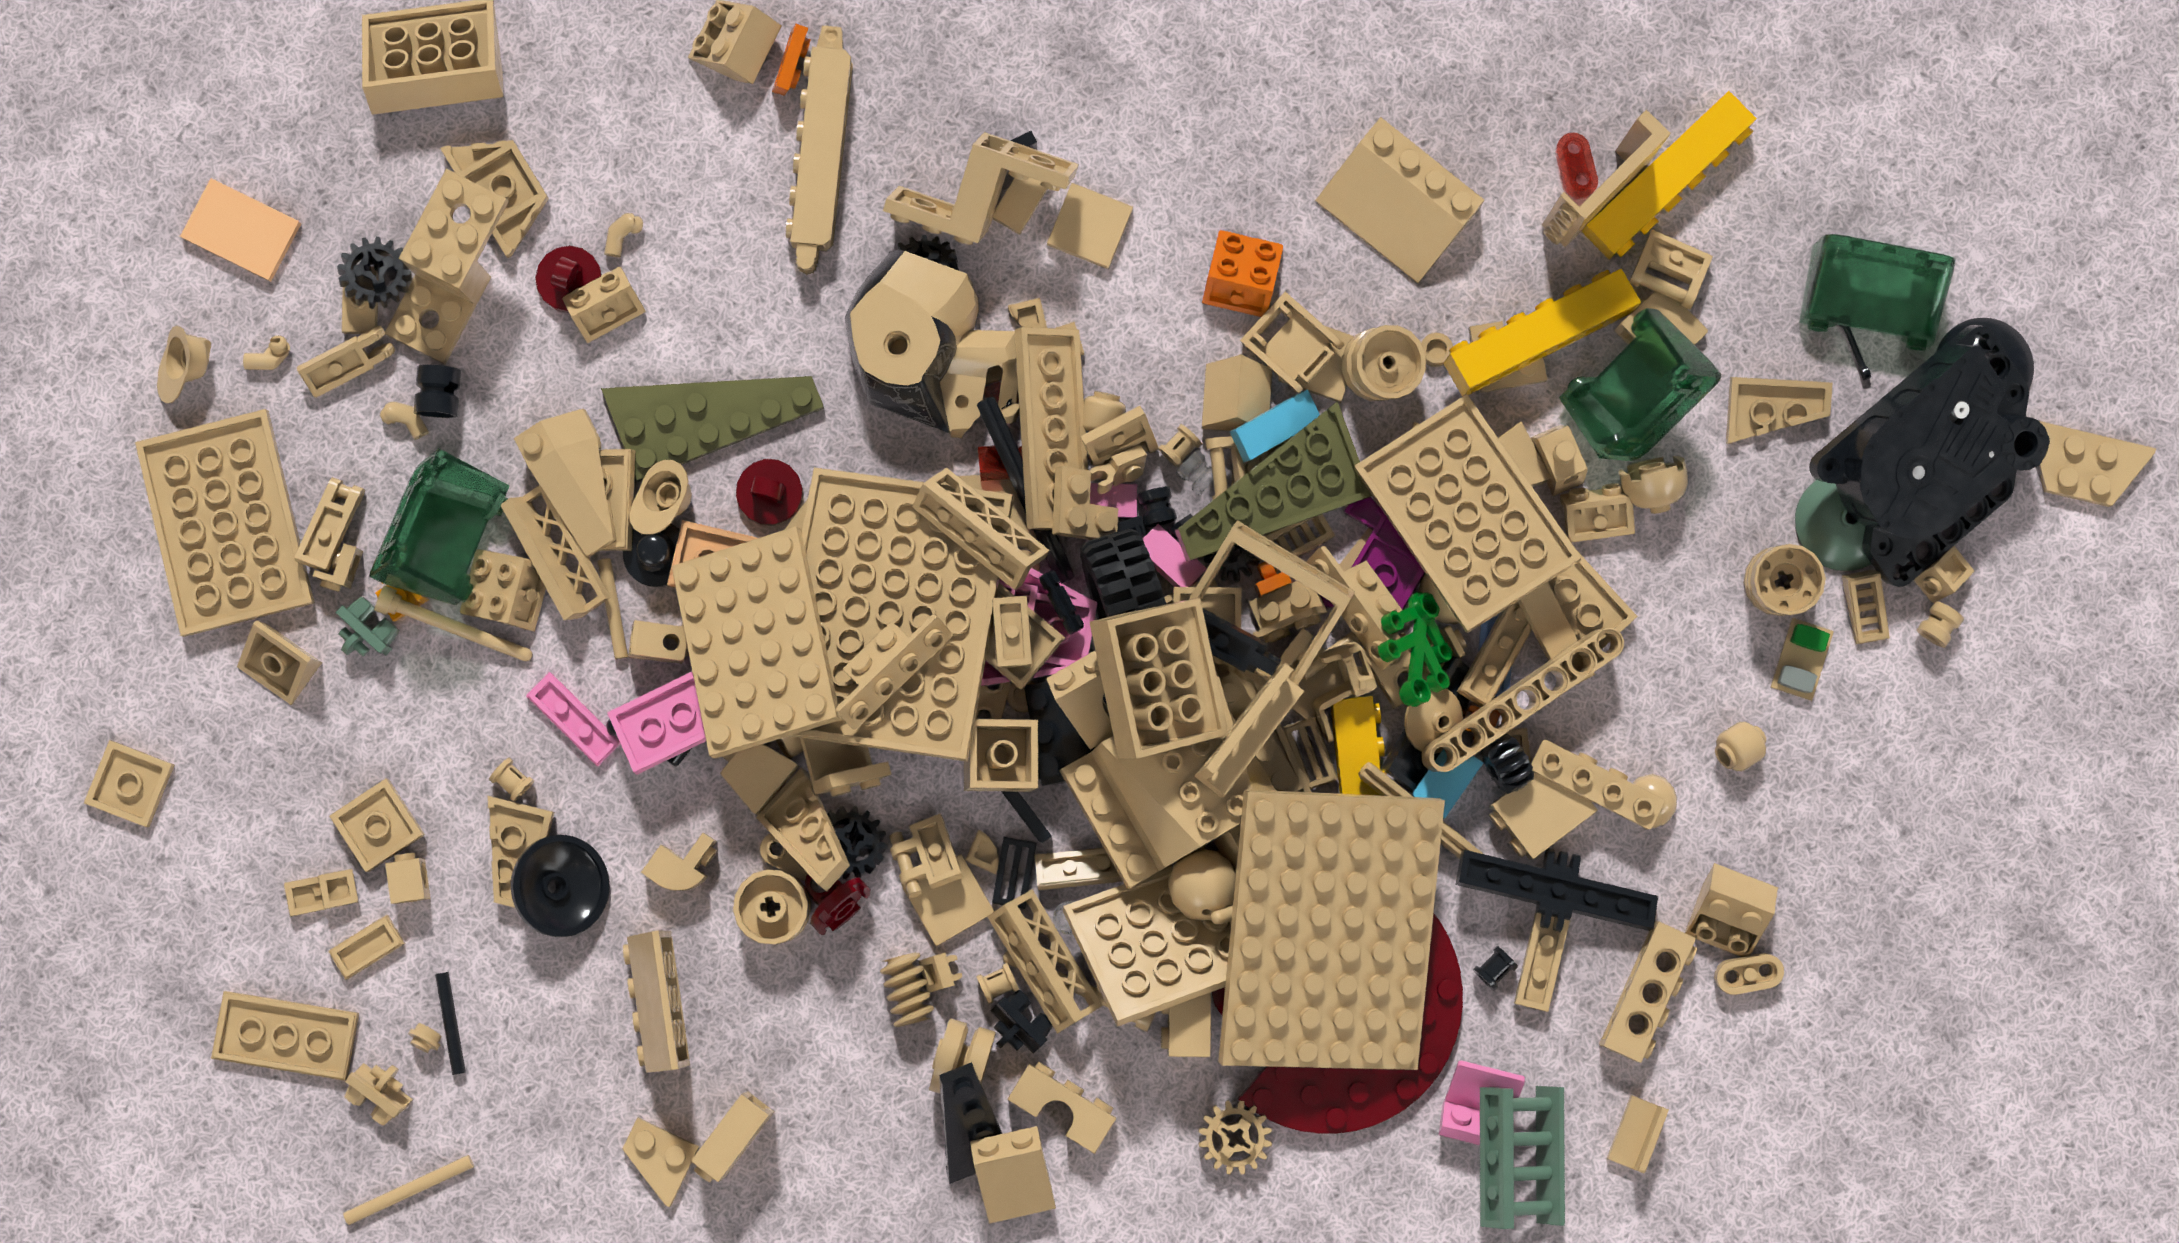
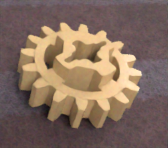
M1226 1100L1225 1109L1222 1111L1216 1105L1213 1106V1111L1216 1114L1213 1118L1204 1115L1203 1119L1208 1123V1127L1199 1128L1198 1132L1206 1135V1139L1198 1142L1199 1147H1208L1209 1151L1205 1153L1204 1158L1208 1160L1214 1157L1216 1160L1213 1167L1216 1170L1224 1164L1226 1165L1227 1174L1231 1175L1233 1167H1238L1242 1175L1245 1174V1165L1250 1164L1254 1169L1258 1168L1255 1161L1257 1157L1266 1160L1267 1156L1262 1151V1148L1272 1146V1142L1265 1139L1264 1135L1271 1133L1272 1130L1270 1127H1262L1261 1124L1267 1117L1265 1115L1256 1117L1254 1115L1257 1109L1256 1106L1245 1110L1244 1101H1239L1237 1107H1232L1230 1101ZM1231 1114L1241 1115L1237 1122L1226 1124L1221 1121L1223 1117ZM1252 1122L1258 1133L1257 1144L1250 1140L1248 1132ZM1224 1128L1232 1132L1237 1131L1238 1128L1241 1129L1240 1135L1249 1146L1237 1142L1232 1146L1228 1145L1230 1139L1221 1129ZM1213 1130L1221 1136L1222 1145L1218 1152L1215 1150L1212 1141ZM1245 1151L1250 1154L1240 1160L1229 1159L1235 1152Z

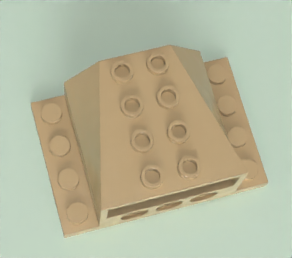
M1234 671L1221 679L1219 676L1217 677L1228 731L1252 701ZM1272 734L1231 789L1222 798L1198 780L1195 775L1225 736L1139 759H1118L1114 736L1101 742L1087 755L1062 768L1060 773L1127 889L1240 825L1244 790L1297 792L1303 788Z

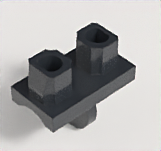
M1018 990L1008 998L1004 996L990 1010L1000 1020L993 1027L1002 1036L996 1045L1001 1049L1008 1042L1016 1051L1025 1045L1034 1054L1048 1040L1046 1036L1053 1026L1045 1014L1040 1013L1032 1022L1022 1014L1031 1002L1021 990Z

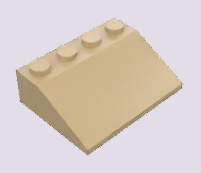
M472 0L362 15V89L371 114L504 97L503 71L494 0Z
M1380 117L1352 151L1315 202L1416 283H1419L1481 208L1484 199Z
M1200 598L1090 621L1118 759H1139L1229 735Z
M658 930L627 937L628 944L623 945V956L625 964H631L633 978H628V991L631 999L636 998L637 1012L632 1013L635 1032L641 1033L642 1045L637 1046L639 1065L645 1066L646 1073L677 1070L690 1066L672 932Z

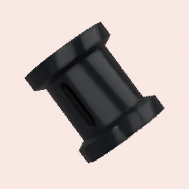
M1499 946L1493 949L1494 954L1481 967L1476 966L1473 969L1474 973L1493 991L1498 988L1497 983L1510 970L1515 971L1518 968L1514 960Z

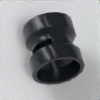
M1169 486L1154 488L1137 494L1139 504L1144 507V510H1147L1143 516L1145 527H1154L1157 524L1163 525L1177 520L1175 509L1168 506L1170 505L1169 500L1172 497Z

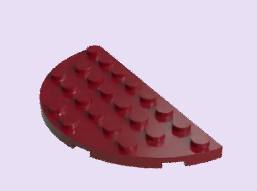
M1433 913L1418 1070L1265 1066L1237 1099L1244 1101V1105L1248 1108L1256 1106V1113L1261 1116L1265 1115L1269 1121L1298 1131L1317 1134L1346 1133L1372 1127L1394 1117L1418 1100L1439 1076L1450 1057L1460 1028L1463 1008V986L1458 959L1451 940L1437 916Z

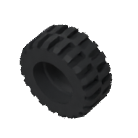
M1127 528L1086 541L1080 548L1082 569L1090 599L1097 602V620L1166 605L1154 564L1138 531Z

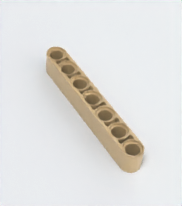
M1613 628L1596 629L1453 726L1449 731L1430 742L1422 752L1424 766L1433 772L1453 770L1617 657L1624 648L1622 634ZM1602 635H1606L1610 640V648L1606 653L1599 647V639ZM1576 653L1583 659V667L1580 671H1576L1572 666V657ZM1548 672H1551L1556 678V685L1552 690H1549L1544 684V678ZM1521 691H1524L1529 697V703L1525 709L1520 708L1517 704V696ZM1493 710H1497L1502 717L1501 724L1497 728H1494L1489 721L1490 713ZM1467 728L1474 734V742L1470 747L1465 746L1462 742V733ZM1440 747L1447 754V760L1442 766L1437 765L1434 760V753Z

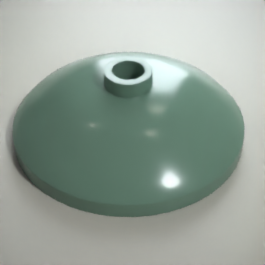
M1816 480L1802 494L1795 512V529L1801 546L1813 552L1822 565L1829 569L1854 571L1871 565L1862 549L1865 526L1855 520L1854 524H1849L1846 521L1845 516L1849 512L1840 499L1836 484Z

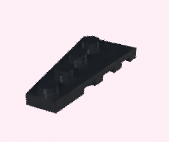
M1452 656L1442 666V670L1446 672L1450 681L1449 687L1446 689L1457 697L1462 708V714L1465 716L1470 700L1459 694L1457 690L1470 667L1458 657ZM1404 729L1381 769L1413 793L1428 772V769L1422 762V752L1413 747L1409 742ZM1440 753L1434 754V760L1437 759Z
M972 1062L939 1075L941 1106L944 1117L946 1173L949 1184L976 1174L970 1141L1003 1134Z

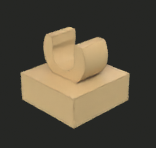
M945 953L918 961L919 965L924 968L922 975L923 979L927 980V984H925L927 992L931 993L954 986V981L962 978V973L951 974L949 963L958 960L956 955L946 956Z

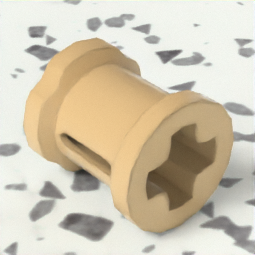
M1182 424L1178 426V432L1166 445L1161 444L1158 447L1162 455L1178 469L1183 465L1182 461L1195 447L1200 448L1202 445L1197 436Z
M509 757L494 770L489 777V781L492 783L497 782L511 795L510 799L516 802L531 787L534 780L531 777L527 778L512 765L513 760Z
M1008 963L1003 964L1001 969L991 974L976 976L988 1004L993 1003L995 997L1013 990L1015 992L1019 990Z

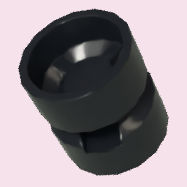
M443 365L417 366L416 386L420 388V392L415 394L413 413L419 416L434 418L458 417L459 398L454 395V392L460 389L461 370Z

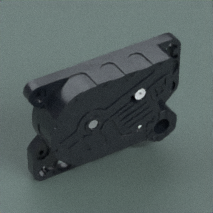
M1970 325L1964 328L1818 451L1810 461L1809 471L1812 477L1821 482L1836 484L1838 494L1846 510L1855 520L1865 526L1862 549L1875 570L1881 573V579L1887 584L1897 587H1904L1910 584L2011 497L2017 470H2031L2039 466L2048 451L2050 438L2046 428L2039 420L2026 417L2029 388L1993 331L1988 327ZM1975 334L1981 335L1978 340L1981 347L1973 345L1976 341ZM1995 357L2000 361L1998 373L1995 372L1989 363ZM2002 482L2001 492L1993 496L1991 491ZM1978 504L1975 515L1968 517L1966 512ZM1953 524L1951 535L1944 538L1941 535V531ZM1925 541L1928 544V553L1924 558L1919 559L1916 555V547L1920 542ZM1895 565L1902 566L1898 570L1900 574L1899 578L1893 576L1896 573V569L1894 568Z

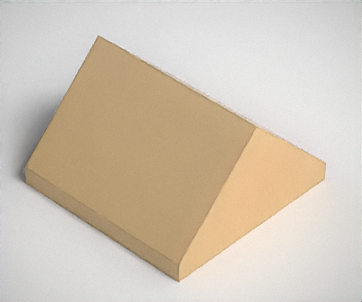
M1237 355L1206 364L1201 429L1232 431L1270 409L1272 370L1244 355Z
M257 620L251 627L237 668L292 705L322 662L268 624Z

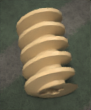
M917 952L882 961L888 962V965L882 968L880 973L891 975L892 977L883 985L885 988L895 989L893 993L887 996V1000L898 1002V1005L892 1008L890 1012L891 1014L902 1016L893 1023L894 1027L931 1019L926 1018V1015L934 1010L933 1005H923L922 1003L931 995L930 992L919 991L921 987L927 984V980L916 978V975L924 970L923 966L912 964V962L920 957V953Z

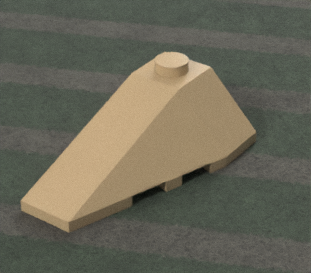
M582 408L541 420L516 436L514 440L528 468L585 556L591 557L616 541L610 501L607 500L604 479H606L605 468L601 465L599 449H602L600 437L586 410Z

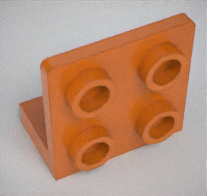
M1220 230L1202 303L1262 317L1270 306L1283 245Z

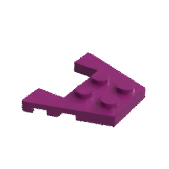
M1371 497L1348 505L1344 513L1373 530L1352 567L1367 561L1401 609L1404 610L1410 596L1413 595L1425 575L1424 570L1383 510ZM1321 596L1325 607L1332 609L1334 605L1331 601Z

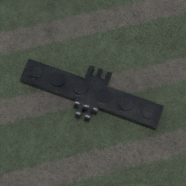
M1548 848L1544 854L1543 866L1539 868L1468 850H1463L1460 854L1455 885L1536 904V913L1541 914V928L1548 929L1551 917H1554L1553 930L1561 932L1564 920H1570L1572 913L1647 931L1654 929L1658 896L1578 877L1581 861L1580 855L1572 854L1570 864L1566 866L1568 853L1560 851L1557 862L1554 863L1555 849Z

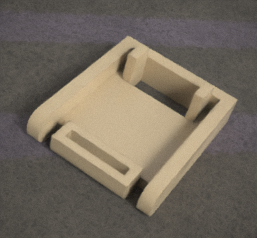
M1286 291L1240 340L1249 351L1298 394L1303 388L1296 380L1300 377L1309 384L1335 356V353L1328 346L1332 343L1339 350L1344 346V343ZM1282 312L1289 320L1267 343L1260 335Z

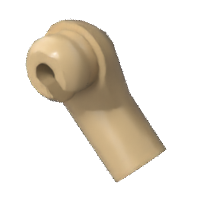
M393 401L385 404L380 412L382 421L388 425L395 422L405 424L414 440H418L429 433L421 417L413 413V406Z

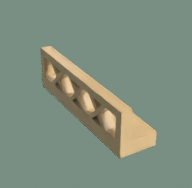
M945 468L922 484L912 508L1014 590L1023 585L1030 569L1045 559L1050 551L948 468ZM945 481L956 492L946 491L940 484ZM966 504L976 506L981 510V513L972 512L966 507ZM992 525L1001 526L1007 531V534L997 532L992 528ZM1018 546L1027 547L1034 554L1028 557L1018 549Z
M540 485L523 497L509 498L501 504L505 515L564 621L582 618L611 598L589 557L585 556ZM540 495L543 496L547 504L545 516L537 514L531 503ZM552 524L559 526L563 532L561 545L553 543L550 537ZM568 553L574 554L579 561L577 574L569 572L566 566ZM583 582L590 583L597 594V597L586 603L582 595Z
M1285 663L1270 676L1228 731L1229 735H1225L1196 773L1195 777L1222 798L1227 794L1304 692V690L1288 678L1294 670Z
M1033 889L1006 903L987 916L1057 1034L1102 1007L1101 1002ZM1024 902L1028 903L1034 913L1033 921L1024 918L1018 905ZM1039 933L1047 935L1051 942L1050 950L1043 948L1039 943ZM1056 962L1065 965L1069 972L1068 979L1059 976L1056 971ZM1074 991L1081 993L1089 1005L1082 1011H1080L1073 999Z

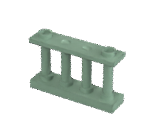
M1536 1086V1097L1513 1098V1088L1480 1087V1227L1514 1229V1216L1536 1215V1223L1565 1226L1564 1087ZM1536 1111V1132H1514L1513 1112ZM1514 1146H1536V1166L1514 1167ZM1536 1180V1201L1514 1202V1181Z

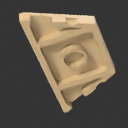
M513 140L497 141L494 144L473 143L471 146L451 147L450 145L440 148L456 174L509 201L492 234L507 258L511 257L549 199Z
M2039 421L2046 428L2050 438L2046 456L2039 465L2044 492L2107 507L2113 506L2156 451V448Z

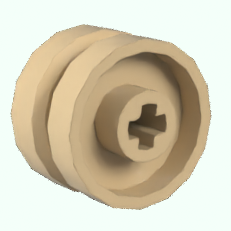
M1383 325L1356 334L1347 343L1342 355V374L1347 386L1357 396L1368 401L1397 399L1411 393L1421 383L1426 370V354L1421 341L1411 331L1398 325Z
M767 869L753 873L741 883L734 896L733 912L737 925L747 937L758 943L781 944L793 940L805 929L810 919L812 903L806 887L797 877L785 871ZM771 901L780 905V910L775 911V914L768 911V904Z
M950 1018L944 1037L940 1039L932 1065L934 1071L929 1091L941 1094L939 1075L971 1062L982 1083L996 1032L979 1027L974 1032L970 1046L965 1045L968 1034L967 1023Z

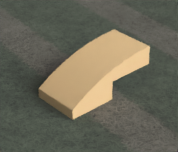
M352 869L284 883L290 917L358 903Z

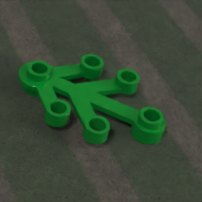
M1417 592L1411 595L1407 609L1400 612L1392 611L1381 618L1382 627L1388 634H1394L1402 630L1405 623L1414 620L1412 633L1397 640L1389 639L1378 646L1379 656L1385 662H1391L1399 658L1402 652L1411 648L1408 681L1403 683L1399 695L1405 705L1412 707L1428 702L1431 698V690L1436 693L1448 688L1450 683L1448 675L1442 670L1440 664L1452 658V650L1445 642L1435 622V617L1438 616L1440 608L1433 595L1428 592ZM1426 633H1428L1431 641L1433 642V646L1430 645L1426 637ZM1424 661L1430 672L1427 676V682L1422 678Z

